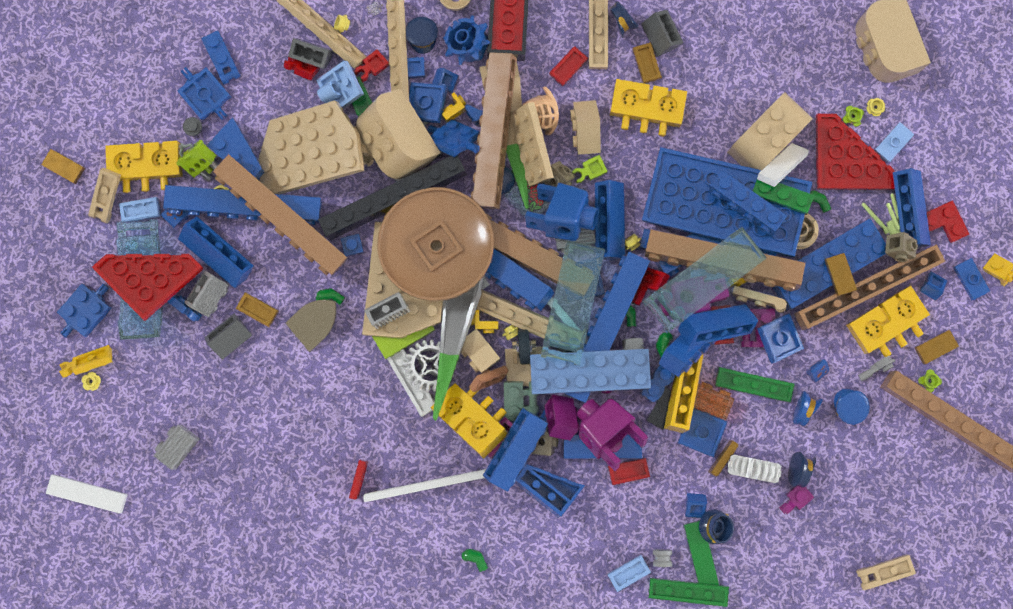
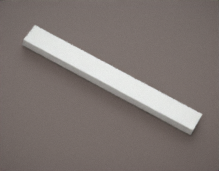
M486 469L365 493L363 495L364 502L485 478L483 474Z

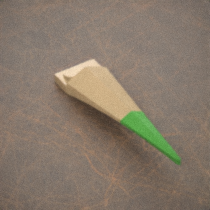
M517 63L511 112L522 106L521 84ZM481 66L479 69L484 88L487 69L486 66ZM510 115L506 153L524 206L528 209L525 169L520 159V150L515 140L516 134Z

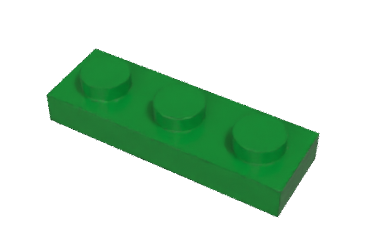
M758 179L753 188V192L764 200L806 215L814 198V195L781 183L773 187Z

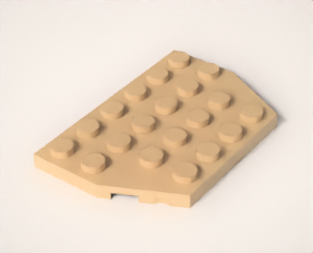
M334 100L269 121L258 160L264 170V174L260 177V182L274 194H284L364 171L360 134L353 127L349 117L343 112V108L337 101Z
M375 222L365 309L400 292L410 309V313L403 314V317L400 316L392 322L389 321V324L386 323V325H382L379 329L371 325L365 313L362 335L402 339L417 331L440 324L442 321L443 301H425L411 297L399 290L386 276L380 264L377 250L378 233L382 222ZM434 242L431 249L438 251L441 249L442 244Z

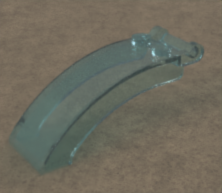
M150 219L148 222H117L118 238L116 243L118 255L161 254L157 219ZM150 229V234L126 236L127 230ZM121 298L118 320L120 340L160 337L163 306L144 321Z
M741 227L642 302L651 309L665 327L664 331L668 333L763 262L766 256L744 228ZM654 300H659L662 306L673 318V322L669 321V319L665 316V314L658 307Z
M567 241L541 352L542 358L551 357L573 362L574 365L580 366L605 249ZM549 346L574 351L576 355L551 350Z

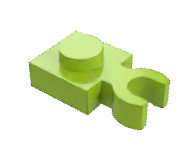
M598 155L583 162L584 168H575L572 174H581V178L576 180V183L579 184L587 176L591 181L606 174L608 171L601 156Z

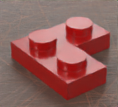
M953 200L927 212L929 232L942 226L950 243L970 235Z
M647 267L631 303L640 306L647 289L662 293L670 276L664 272Z

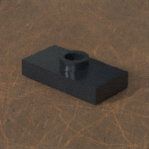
M666 387L646 420L664 430L671 390Z

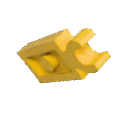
M109 345L75 356L71 362L59 364L62 369L59 373L64 378L70 376L73 372L75 375L94 368L105 366L112 362V349Z

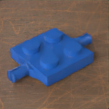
M187 67L183 68L181 73L187 81L177 92L203 121L210 114L216 113L221 120H224V117L227 118L228 115L221 107L231 96L207 67L194 75Z
M450 120L441 128L433 125L428 126L427 131L432 133L430 136L440 151L453 157L465 150H470L474 153L479 152L480 146L474 144L480 134L478 130L455 120Z
M82 283L61 306L57 313L67 323L60 332L62 336L67 338L74 329L84 337H88L112 308L102 297L109 289L106 284L102 283L97 291H93Z

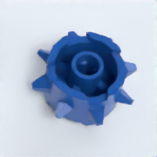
M473 15L469 19L461 18L458 21H453V26L448 27L443 37L445 44L448 46L445 56L455 55L458 58L459 65H462L463 61H480L484 57V53L490 43L488 35L485 33L488 27L487 23L477 25L474 22Z

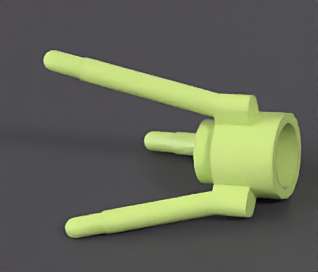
M893 193L890 196L894 211L890 203L886 204L892 218L886 222L887 226L883 224L865 203H862L864 209L878 223L885 234L901 233L897 202Z

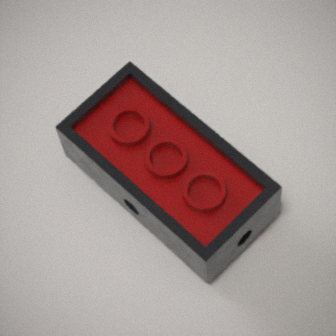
M490 0L488 59L489 53H512L517 58V61H525L528 0Z

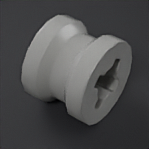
M653 550V555L655 556L653 566L672 567V561L670 560L672 550Z

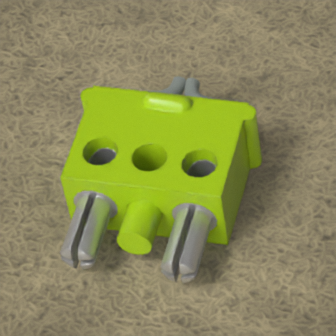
M198 140L194 145H184L181 143L179 145L180 158L176 164L186 170L192 177L195 178L199 174L207 182L210 181L212 177L209 174L219 165L214 161L217 155L202 140ZM190 146V148L182 154L183 147L187 148Z

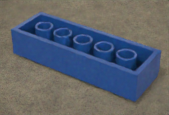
M870 218L797 260L805 262L802 285L798 290L787 291L780 286L772 288L778 298L786 301V311L791 310L833 285L824 259L845 253L851 273H854L885 255L886 243Z

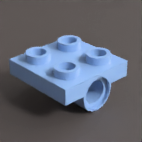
M342 61L316 80L320 87L317 91L320 100L324 103L335 100L343 109L364 95L348 61Z

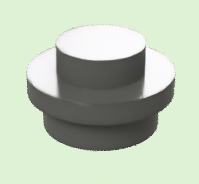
M195 117L187 118L183 123V130L189 136H196L202 130V123Z

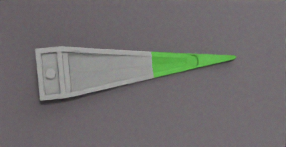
M484 276L468 292L456 298L443 301L440 355L433 419L435 421L439 416L479 303Z

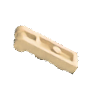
M106 168L100 169L88 214L89 217L94 219L97 217L101 219V222L109 223L121 177L120 174Z
M734 286L733 296L736 297L737 301L747 303V300L755 302L754 305L766 308V305L775 307V310L779 313L786 310L787 303L782 298Z
M908 554L856 570L858 577L862 581V590H868L916 574ZM873 573L874 580L870 581L868 575Z

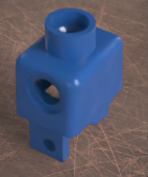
M558 183L557 187L538 184V199L548 201L550 205L546 215L527 211L525 215L526 227L545 231L546 237L568 241H577L582 228L592 231L595 229L599 209L589 206L588 192L586 190L563 183Z

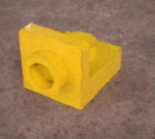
M455 92L451 94L455 105L447 106L443 110L444 113H442L446 123L465 112L466 103L461 95L457 96Z

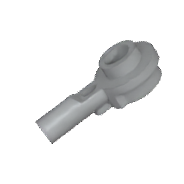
M887 356L870 366V369L859 374L858 377L861 381L872 377L879 370L886 372L894 367L893 363L895 360Z

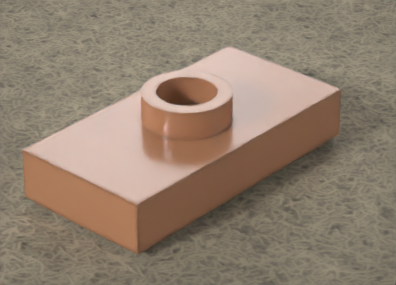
M506 366L491 371L488 369L476 376L469 388L472 392H476L500 383L509 370Z

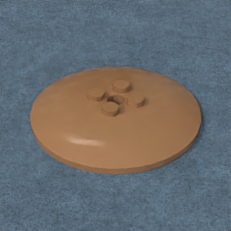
M433 187L421 189L403 197L386 214L378 233V257L386 276L405 294L425 301L449 300L468 292L487 272L494 251L493 230L483 209L469 196L448 188ZM440 242L442 247L440 250L434 251L431 249L432 244Z

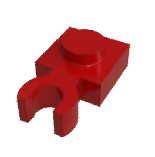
M376 49L362 60L364 66L356 67L354 72L356 75L363 72L364 75L361 76V81L365 82L369 78L370 73L374 76L378 75L389 66V62Z
M288 57V61H284L285 69L294 70V74L312 80L320 67Z

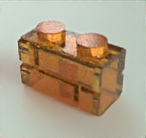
M702 382L701 385L698 384L694 408L726 420L734 402V398L730 397L731 393L722 389L717 392L712 389V385Z

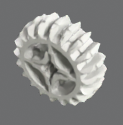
M423 340L422 347L419 343H416L415 347L417 350L411 347L409 349L411 354H406L405 358L410 361H404L403 365L409 366V368L404 369V373H411L407 380L414 379L411 384L412 386L419 383L418 390H421L424 385L426 386V392H429L430 386H432V390L435 392L437 380L428 381L422 378L427 374L438 377L440 342L434 346V340H430L429 345H427L426 340ZM432 351L437 354L429 358L425 355L422 356L420 353ZM415 358L419 360L422 366L419 374H417L414 367ZM435 359L436 361L433 363L432 366L434 370L430 368V370H427L424 373L423 371L426 369L427 366L426 362H428L429 364V362H432Z
M732 455L728 462V472L732 475L777 483L779 482V477H781V465Z

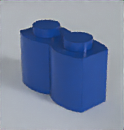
M658 365L651 376V389H641L640 395L649 402L657 401L662 396L665 386L672 382L675 375L661 365Z

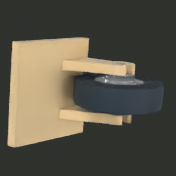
M523 329L518 330V342H512L513 349H505L506 367L509 370L507 381H523L524 387L529 386V381H531L530 355L544 354L543 347H536V340L529 341V331Z

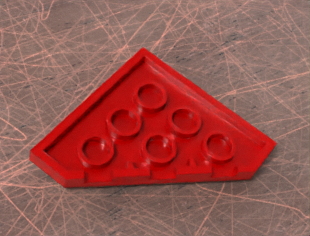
M816 114L817 190L895 189L894 169L887 165L880 158L881 156L870 146H867L860 139L861 137L851 127H848L837 114Z
M106 254L92 266L93 270L144 321L203 270V267L190 254Z

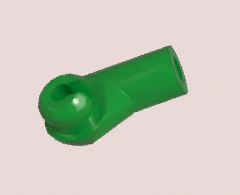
M670 332L660 334L656 342V349L660 357H662L669 342L673 339Z

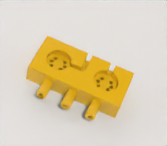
M616 79L610 115L623 118L622 130H628L630 119L641 121L640 133H647L649 122L660 124L658 135L661 137L666 136L667 125L680 128L687 91L677 89L668 91L669 88L655 85L650 90L649 84Z
M164 141L162 144L150 142L143 143V145L140 143L106 145V169L121 175L120 181H122L123 193L131 192L130 181L141 180L142 191L149 192V179H160L161 190L165 191V185H168V178L183 177L182 167L176 164L180 158L179 145L181 143L179 141Z
M908 286L862 314V316L854 319L846 326L864 354L879 348L883 356L887 357L891 355V352L885 343L895 338L901 348L906 346L908 343L901 333L908 328L912 329L916 337L922 336L924 333L917 323L930 314L912 286Z
M454 383L447 390L439 417L484 459L508 433L498 423L507 412L500 408L492 417L485 411L493 402L490 396H487L478 404L472 399L478 391L472 392L469 389L466 393Z

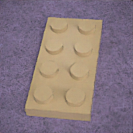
M527 103L511 112V123L514 126L515 140L520 150V159L524 165L525 178L529 186H534L554 178L535 103Z

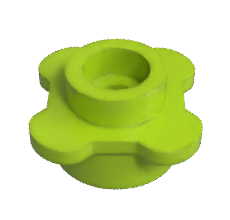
M847 106L845 109L846 114L842 118L845 124L851 123L858 127L861 124L860 120L864 115V111L857 107Z
M929 369L923 377H919L918 382L926 390L933 392L934 388L941 385L942 380L933 370Z

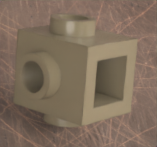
M560 161L552 164L551 169L554 178L544 182L554 187H557L558 183L572 186L571 181L575 176L571 170Z
M905 232L887 235L885 251L887 255L894 258L897 262H906L909 259L916 258V250L918 248L916 239Z
M546 427L545 433L538 440L532 454L551 456L555 453V447L558 446V438L549 437L548 427Z

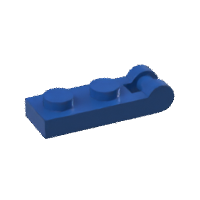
M217 30L201 38L222 83L225 85L233 78H240L241 75L220 32ZM230 68L231 71L225 74L224 70Z

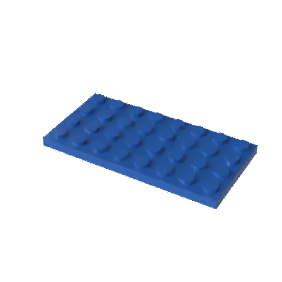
M660 147L642 222L795 257L805 214L769 202L787 215L785 221L772 236L761 231L755 223L748 222L742 214L731 210L724 201L716 199L709 192L710 186L722 170L753 191L761 170ZM786 176L779 182L807 193L811 191V181Z

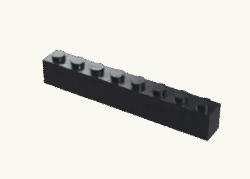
M450 156L318 219L325 236L332 240L385 215L399 200L410 193L426 188H442L467 176V173L459 156Z

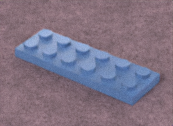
M649 349L530 355L532 394L651 389Z

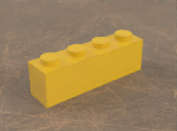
M701 355L696 363L693 362L687 373L683 372L679 377L675 375L664 429L680 433L689 431L703 355Z

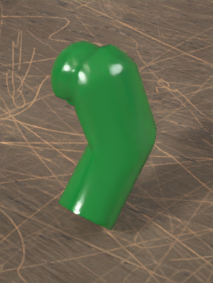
M815 190L810 191V194L814 195L812 202L818 203L823 213L832 210L824 194Z
M329 288L319 290L316 293L315 299H332L341 305L345 297L334 289Z
M630 305L626 313L627 327H636V310Z
M466 549L462 552V559L466 562L476 563L479 572L488 569L480 551Z

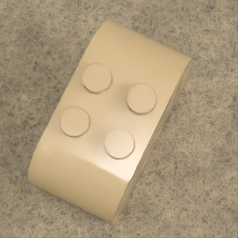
M878 0L857 21L855 28L857 45L863 51L864 64L869 67L871 74L877 80L885 83L894 82L918 74L931 63L907 0Z
M402 89L379 95L356 121L357 130L376 163L391 178L402 179L424 169L440 154L439 149Z
M784 92L732 145L727 153L741 166L762 171L813 118Z

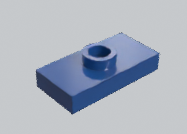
M972 258L953 267L971 301L990 292Z

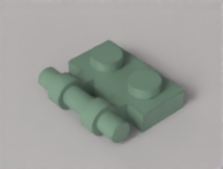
M504 381V410L507 412L505 417L509 421L516 420L522 408L535 415L539 412V406L537 405V396L539 394H532L531 381H529V388H523V381ZM528 395L529 405H524L523 396Z

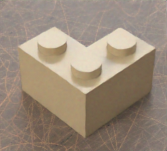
M596 100L573 102V110H570L572 129L576 131V136H572L573 147H577L578 155L601 153L600 117Z
M477 329L466 336L461 354L464 357L469 356L472 360L469 364L476 373L479 371L483 373L500 361V357Z

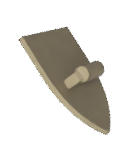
M316 300L300 308L286 322V325L309 352L324 340L332 330L336 319V301Z

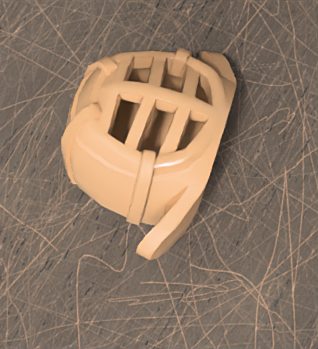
M542 87L546 95L531 98L523 103L522 106L534 102L541 129L546 130L545 135H551L558 125V106L551 91L547 87Z

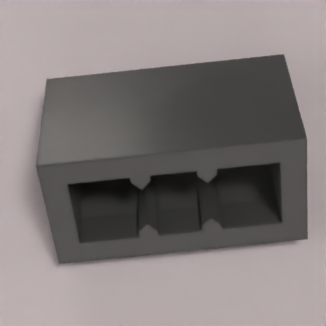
M668 10L655 12L641 23L657 57L674 50L684 43Z
M293 38L288 57L325 69L334 51L299 38Z
M234 313L205 336L207 345L223 360L249 339L252 334Z

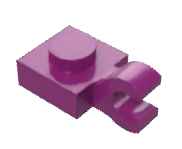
M794 487L785 494L789 500L781 505L779 509L784 514L790 513L794 507L801 510L814 496L806 487Z

